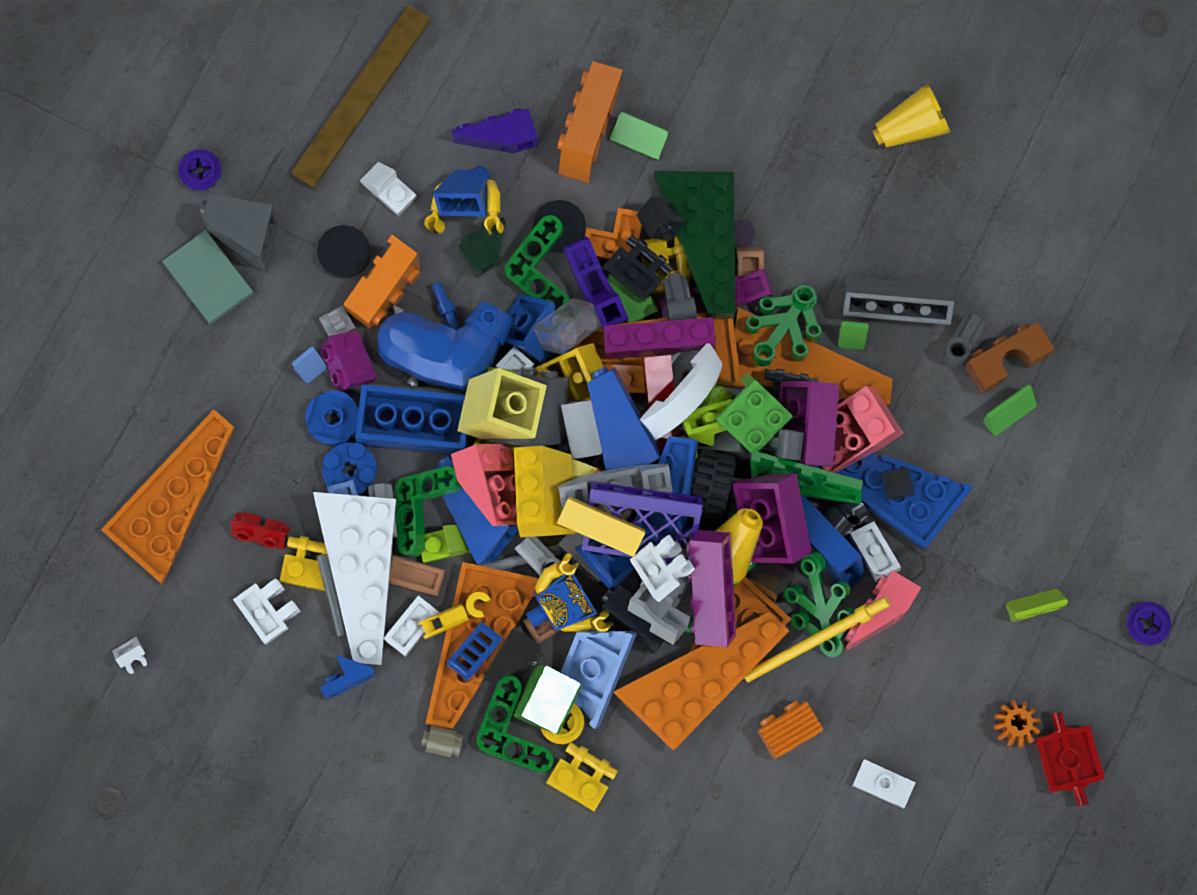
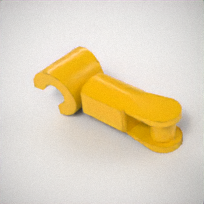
M475 592L468 597L465 606L460 603L418 622V625H422L426 634L423 636L424 639L469 621L468 616L470 615L479 619L485 618L482 611L475 609V603L479 600L488 603L492 601L491 598L484 592ZM439 618L443 627L436 630L432 621Z

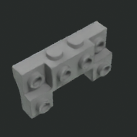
M691 534L687 536L688 540L691 539ZM683 541V550L680 554H682L684 557H688L687 545ZM688 576L677 578L680 585L658 602L653 598L642 580L639 590L630 599L628 611L651 624L650 632L674 645L688 628L690 616L677 610L676 607L692 588V582H689Z

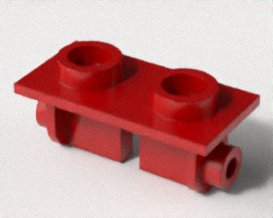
M244 511L236 513L235 519L231 521V536L241 541L263 544L268 548L285 549V536H288L290 526L285 525V522L267 518L264 526L260 525L262 516Z

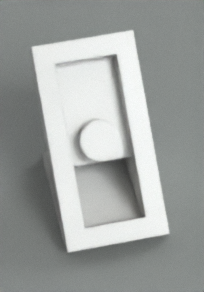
M377 162L360 180L368 190L398 217L417 199L416 194L397 178L396 171L380 162Z

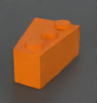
M391 235L387 240L391 246L382 258L379 255L376 256L373 261L376 265L366 277L362 276L343 304L348 314L370 330L375 324L379 326L385 320L388 308L392 304L396 305L402 299L405 287L408 284L412 285L421 274L419 271L421 268L418 253L394 235Z

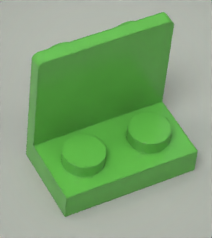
M747 372L740 379L746 387L716 417V420L752 453V451L759 452L793 416Z

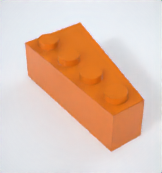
M592 61L589 71L584 70L580 83L583 89L575 94L573 106L576 107L574 113L569 112L565 127L568 128L567 133L561 134L557 149L561 150L558 175L589 184L592 163L596 162L601 138H604L609 120L607 115L611 116L621 85L622 69Z

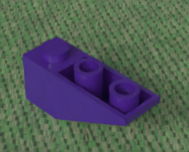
M513 109L507 115L501 117L489 116L480 123L473 125L465 123L456 127V130H452L453 142L456 144L512 154L538 146V137L529 109Z

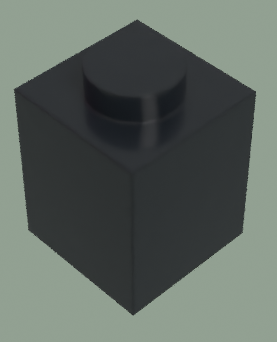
M651 196L636 215L649 237L653 239L670 241L684 223L671 200Z

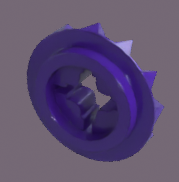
M197 149L187 153L182 158L178 172L183 184L191 190L205 191L207 188L214 187L218 179L221 178L222 167L218 158L212 152ZM198 161H200L203 169H208V171L203 172V179H200L197 173H193V171L197 170Z
M1142 602L1134 606L1128 613L1126 626L1128 627L1129 636L1133 637L1138 644L1152 646L1161 643L1167 638L1171 630V619L1168 612L1161 605L1154 602ZM1153 614L1152 624L1157 629L1150 628L1143 633L1144 624L1141 622V619L1147 620Z

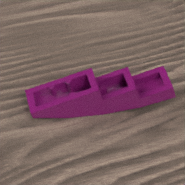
M764 269L739 278L735 276V308L759 301L766 296H773L767 273ZM697 287L690 289V297L694 298L696 313H704L705 310L697 292ZM666 298L658 301L663 318L668 317Z

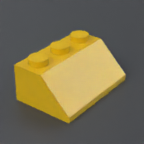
M545 446L515 447L516 508L520 538L576 534L575 531L557 524V519L562 511L558 486L573 480L572 455Z

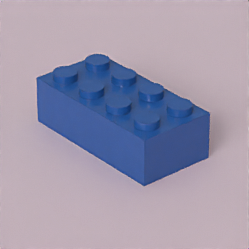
M362 385L355 439L357 443L364 446L451 455L467 448L468 434L457 431L465 395Z

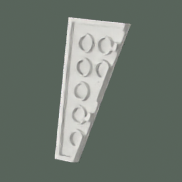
M313 492L352 659L359 663L382 665L396 499Z

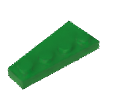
M752 451V478L773 473H796L801 496L861 504L862 480Z

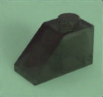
M757 563L749 572L752 575L750 581L774 603L791 586L796 576L792 571L778 563Z
M512 628L485 672L484 679L492 682L500 680L505 676L527 673L530 667L535 669L543 657V654L540 653L541 645Z

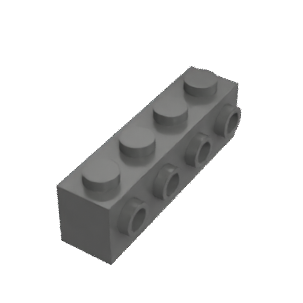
M845 276L842 297L843 316L951 325L954 307L953 286Z

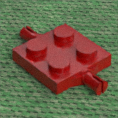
M1063 712L1051 714L1056 731L1050 735L1034 739L1049 793L1062 790L1073 791L1077 807L1087 805L1089 802L1084 788L1090 783L1105 780L1090 725L1079 728H1067Z

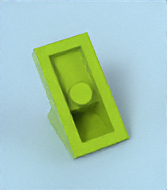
M732 399L695 409L682 422L688 438L714 446V435L726 431L716 420V417L732 402Z
M445 525L443 530L425 534V548L421 555L423 563L428 564L471 552L458 526Z

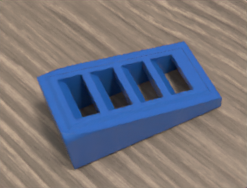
M481 622L454 652L446 664L469 682L502 642L503 638ZM483 632L493 642L489 645L478 635ZM474 640L486 649L484 653L472 645ZM469 649L479 657L478 660L474 661L465 651ZM460 657L471 665L469 670L458 662Z

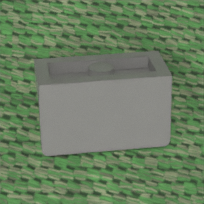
M580 399L561 405L572 459L602 454L591 400L581 401Z

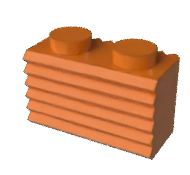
M797 700L784 708L786 713L776 718L773 714L760 722L762 727L757 732L774 760L822 733L824 730L807 701L800 704Z

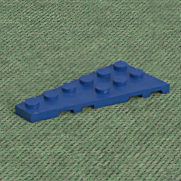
M874 453L837 472L840 475L862 480V503L866 508L923 551L974 487L965 483L962 485L951 481L948 477L937 476L925 472L917 466Z

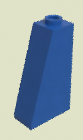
M604 366L591 374L593 379L587 384L606 470L648 465L659 459L661 452L640 422L641 415L615 367L608 370Z
M451 455L441 459L438 467H454ZM453 476L451 479L443 480V482L449 484V481L453 480ZM463 487L456 493L443 496L478 565L495 561L519 531L517 525L492 526Z
M801 496L811 552H819L824 556L826 560V568L824 570L835 583L845 581L851 589L865 577L861 555L805 496Z

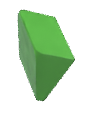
M849 321L841 322L838 347L864 350L869 325L867 323Z

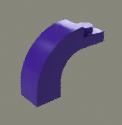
M586 236L564 246L563 250L570 264V270L575 282L600 327L604 330V326L617 325L628 320L629 318L620 296L609 284L590 239Z

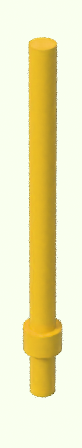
M884 596L868 606L864 604L854 610L855 613L760 663L745 677V680L749 683L858 623L864 624L872 620L873 615L891 606L888 598Z

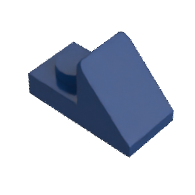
M336 655L345 675L340 677L339 674L325 679V685L321 686L320 689L325 699L329 700L377 675L371 666Z

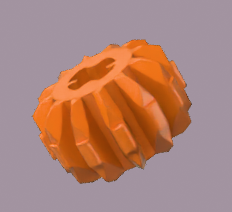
M1012 700L1010 701V708L1005 704L1000 706L1003 714L996 713L994 715V719L1001 723L995 724L993 730H1002L1003 733L997 738L1002 740L1007 736V746L1011 747L1016 740L1018 748H1022L1024 740L1029 744L1034 742L1031 734L1038 735L1040 733V729L1033 725L1040 723L1041 719L1038 717L1032 718L1031 715L1036 712L1034 707L1026 711V701H1023L1018 708L1017 702ZM1015 718L1017 722L1023 723V726H1021L1019 730L1016 726L1011 725V722L1014 721Z

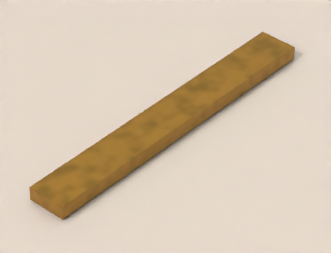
M410 5L406 7L292 170V177L311 189H315L431 22L428 16Z

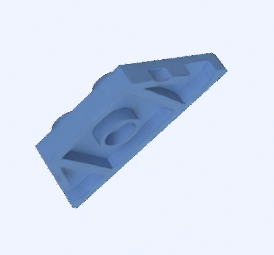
M581 630L576 632L561 674L582 684L574 704L583 709L591 720L589 724L594 729L601 725L637 635L635 631L600 632L598 630Z

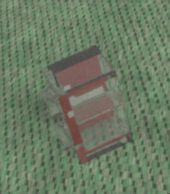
M572 298L533 327L542 349L563 355L602 325L593 303Z

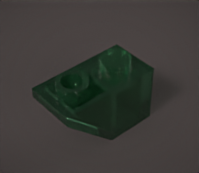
M504 217L499 219L504 225V230L501 234L498 232L496 225L491 229L492 234L483 226V230L475 235L474 233L466 235L460 241L461 244L458 245L459 254L476 278H479L500 263L507 229Z

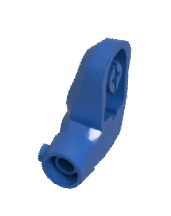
M481 301L465 320V326L458 330H454L444 324L432 323L414 313L400 312L387 318L381 325L377 339L378 353L385 364L402 370L422 382L466 392L469 379L486 373L488 367L492 366L497 352L504 345L514 321L508 314L485 301Z

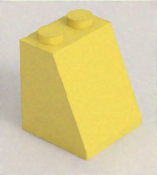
M500 368L469 379L457 431L479 439L535 438L547 385Z

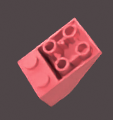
M865 386L837 405V429L835 431L833 467L822 466V468L826 471L837 473L882 449L904 434L876 388Z
M476 444L451 454L457 481L492 526L517 525L515 462L510 444Z
M893 570L888 577L883 574L872 594L876 595V598L874 600L869 598L866 605L868 606L886 596L891 606L873 615L872 620L864 624L858 623L851 627L845 637V641L849 642L845 650L850 651L900 621L910 608L921 587Z

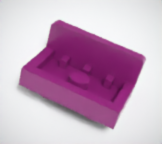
M358 330L331 335L320 346L322 359L328 366L331 381L336 386L337 391L345 393L351 387L368 384L377 379Z

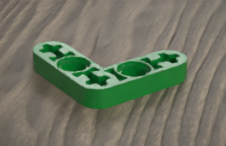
M548 215L538 222L505 265V274L531 297L544 299L549 295L553 287L555 289L551 293L558 299L562 298V296L565 298L563 300L565 307L563 309L558 307L555 310V315L562 316L570 311L572 306L571 298L536 270V267L559 240L564 231V226L560 219L553 215ZM555 221L557 231L556 233L549 232L545 238L549 240V243L546 245L536 235L539 232L543 236L547 231L545 224L547 222L552 224ZM531 242L540 243L541 252L538 256L533 257L528 254L527 247ZM523 254L525 258L533 263L529 266L525 262L521 268L524 272L523 275L516 274L513 277L514 271L511 268L514 264L519 266L524 261L519 258ZM537 279L543 280L546 285L545 290L541 294H534L531 290L532 282ZM549 298L546 299V301H550L555 305V303L551 301Z
M445 466L403 477L396 483L394 498L396 499L397 545L401 554L417 557L424 551L423 501L456 493L462 489V486L457 481L454 467ZM453 476V480H450L449 484L443 482V480L451 479ZM432 478L433 487L427 492L426 482ZM410 510H412L413 520L410 524H408L406 522L407 513Z
M505 676L500 679L477 735V745L482 752L535 773H547L551 770L554 762L553 755L548 749L506 733L521 696L522 686L516 677ZM513 682L517 692H511L508 702H513L512 706L510 707L504 702L496 701L497 697H500L502 700L504 698L505 690L502 686ZM503 707L507 711L506 720L495 722L491 717L493 709ZM491 733L494 734L493 738L497 742L502 743V737L508 739L503 745L502 754L497 753L499 747L491 744L489 748L484 747L485 742L481 740L482 737H488ZM519 743L523 747V754L519 758H511L507 754V748L510 744ZM528 747L534 749L531 755L540 757L541 753L546 754V760L549 761L548 765L543 764L541 768L536 767L537 762L530 758L528 764L523 763L527 757Z

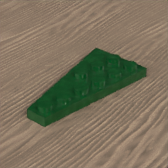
M654 171V178L659 185L662 198L671 200L684 221L683 225L678 229L676 236L687 259L690 273L695 280L697 292L707 318L735 319L734 172Z

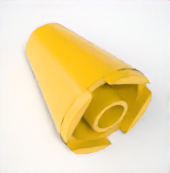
M928 84L922 86L876 122L877 129L873 130L878 144L884 143L886 148L941 136L950 132L948 124L941 113V108Z
M740 509L715 530L717 532L731 533L733 584L741 582L746 576L763 526L759 513L753 509Z

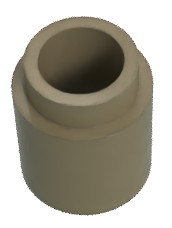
M431 725L430 730H424L421 746H426L425 752L449 758L452 755L459 757L463 735L458 734L457 730Z

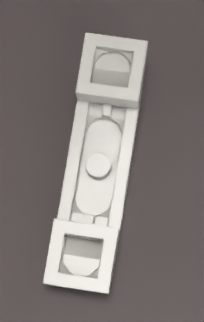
M706 343L691 360L690 363L693 369L664 402L656 400L639 419L651 439L657 440L683 422L703 402L713 388L723 363L711 344Z

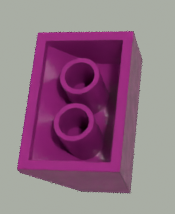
M780 381L779 403L793 416L781 429L804 432L801 460L790 461L808 466L833 467L839 384L814 381Z
M773 473L733 483L738 511L744 508L753 509L759 513L763 521L750 563H795L811 553L796 473Z

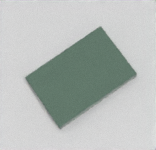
M206 230L162 261L210 325L254 294Z

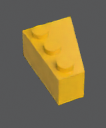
M591 343L569 351L536 368L538 373L545 370L557 371V376L568 378V403L580 399L581 401L591 400L587 383L593 379L591 374L602 368L603 364L594 344Z

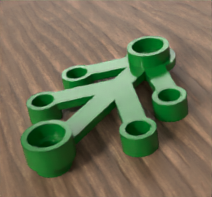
M801 285L795 288L791 295L775 298L766 296L760 299L758 310L761 314L767 316H749L745 322V330L750 334H756L761 328L777 327L766 342H760L754 347L752 358L758 366H768L773 362L775 348L787 331H789L793 345L791 351L793 359L802 361L807 357L809 349L803 341L797 322V317L801 312L807 325L804 333L805 338L811 342L819 340L822 329L817 324L813 308L817 303V295L813 288ZM763 304H769L771 307L766 308ZM791 306L787 313L770 315L773 313L774 308ZM749 323H756L757 326L753 327ZM814 330L817 334H811L809 331ZM797 349H800V350H802L804 353H802V354L797 353L796 350H797ZM759 355H764L767 358H761Z
M815 551L803 557L801 561L802 571L809 575L815 602L803 593L802 588L798 585H792L784 592L785 599L789 603L798 602L820 620L821 628L812 622L809 615L804 611H798L792 615V626L799 630L804 628L811 635L833 625L832 616L843 598L850 594L848 583L838 581L831 587L832 595L827 602L820 575L826 568V560L821 553ZM838 587L842 588L843 594L840 593ZM792 591L795 592L796 597L792 595ZM851 607L842 609L837 615L838 621L846 618L845 613L848 616L855 613L854 609ZM798 617L802 619L803 624L799 622ZM846 630L819 644L820 650L828 657L839 656L845 647L843 635Z

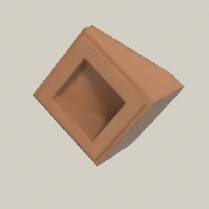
M763 247L736 248L738 278L764 269Z

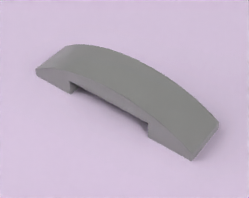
M648 464L610 469L582 476L558 486L562 509L568 496L588 504L591 481L673 492L668 464Z

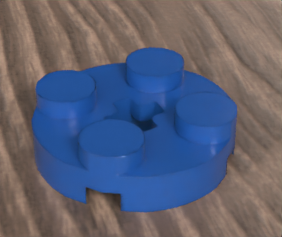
M330 390L311 400L306 409L305 421L310 434L318 442L329 446H336L348 443L355 436L359 410L354 400L348 394ZM333 411L337 412V417L340 418V421L330 425L329 420L325 419L326 415H332Z
M349 442L339 444L331 449L323 460L322 474L326 485L331 486L354 480L358 496L369 491L368 486L373 485L377 476V464L373 454L360 443ZM350 463L351 466H357L358 469L354 470V476L350 477L348 473H342L346 464Z

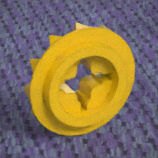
M573 704L568 716L572 715L567 721L569 732L562 727L559 735L541 729L543 735L554 744L566 745L576 740L584 727V717L580 708Z

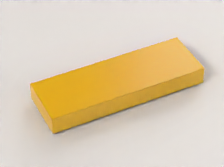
M568 496L557 519V524L633 557L645 535V529Z

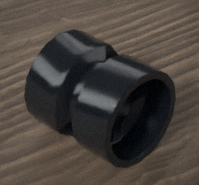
M835 501L834 506L828 505L820 512L844 538L853 531V525L859 526L870 516L868 509L862 502L861 504Z

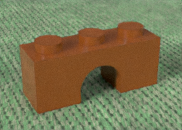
M1038 322L1031 326L1029 323H1026L1014 331L1016 334L1007 339L1006 336H1003L991 344L993 347L984 352L983 349H980L969 356L970 360L965 368L981 394L1006 381L1009 374L1003 366L1004 357L1010 355L1017 356L1028 369L1051 356L1055 348Z

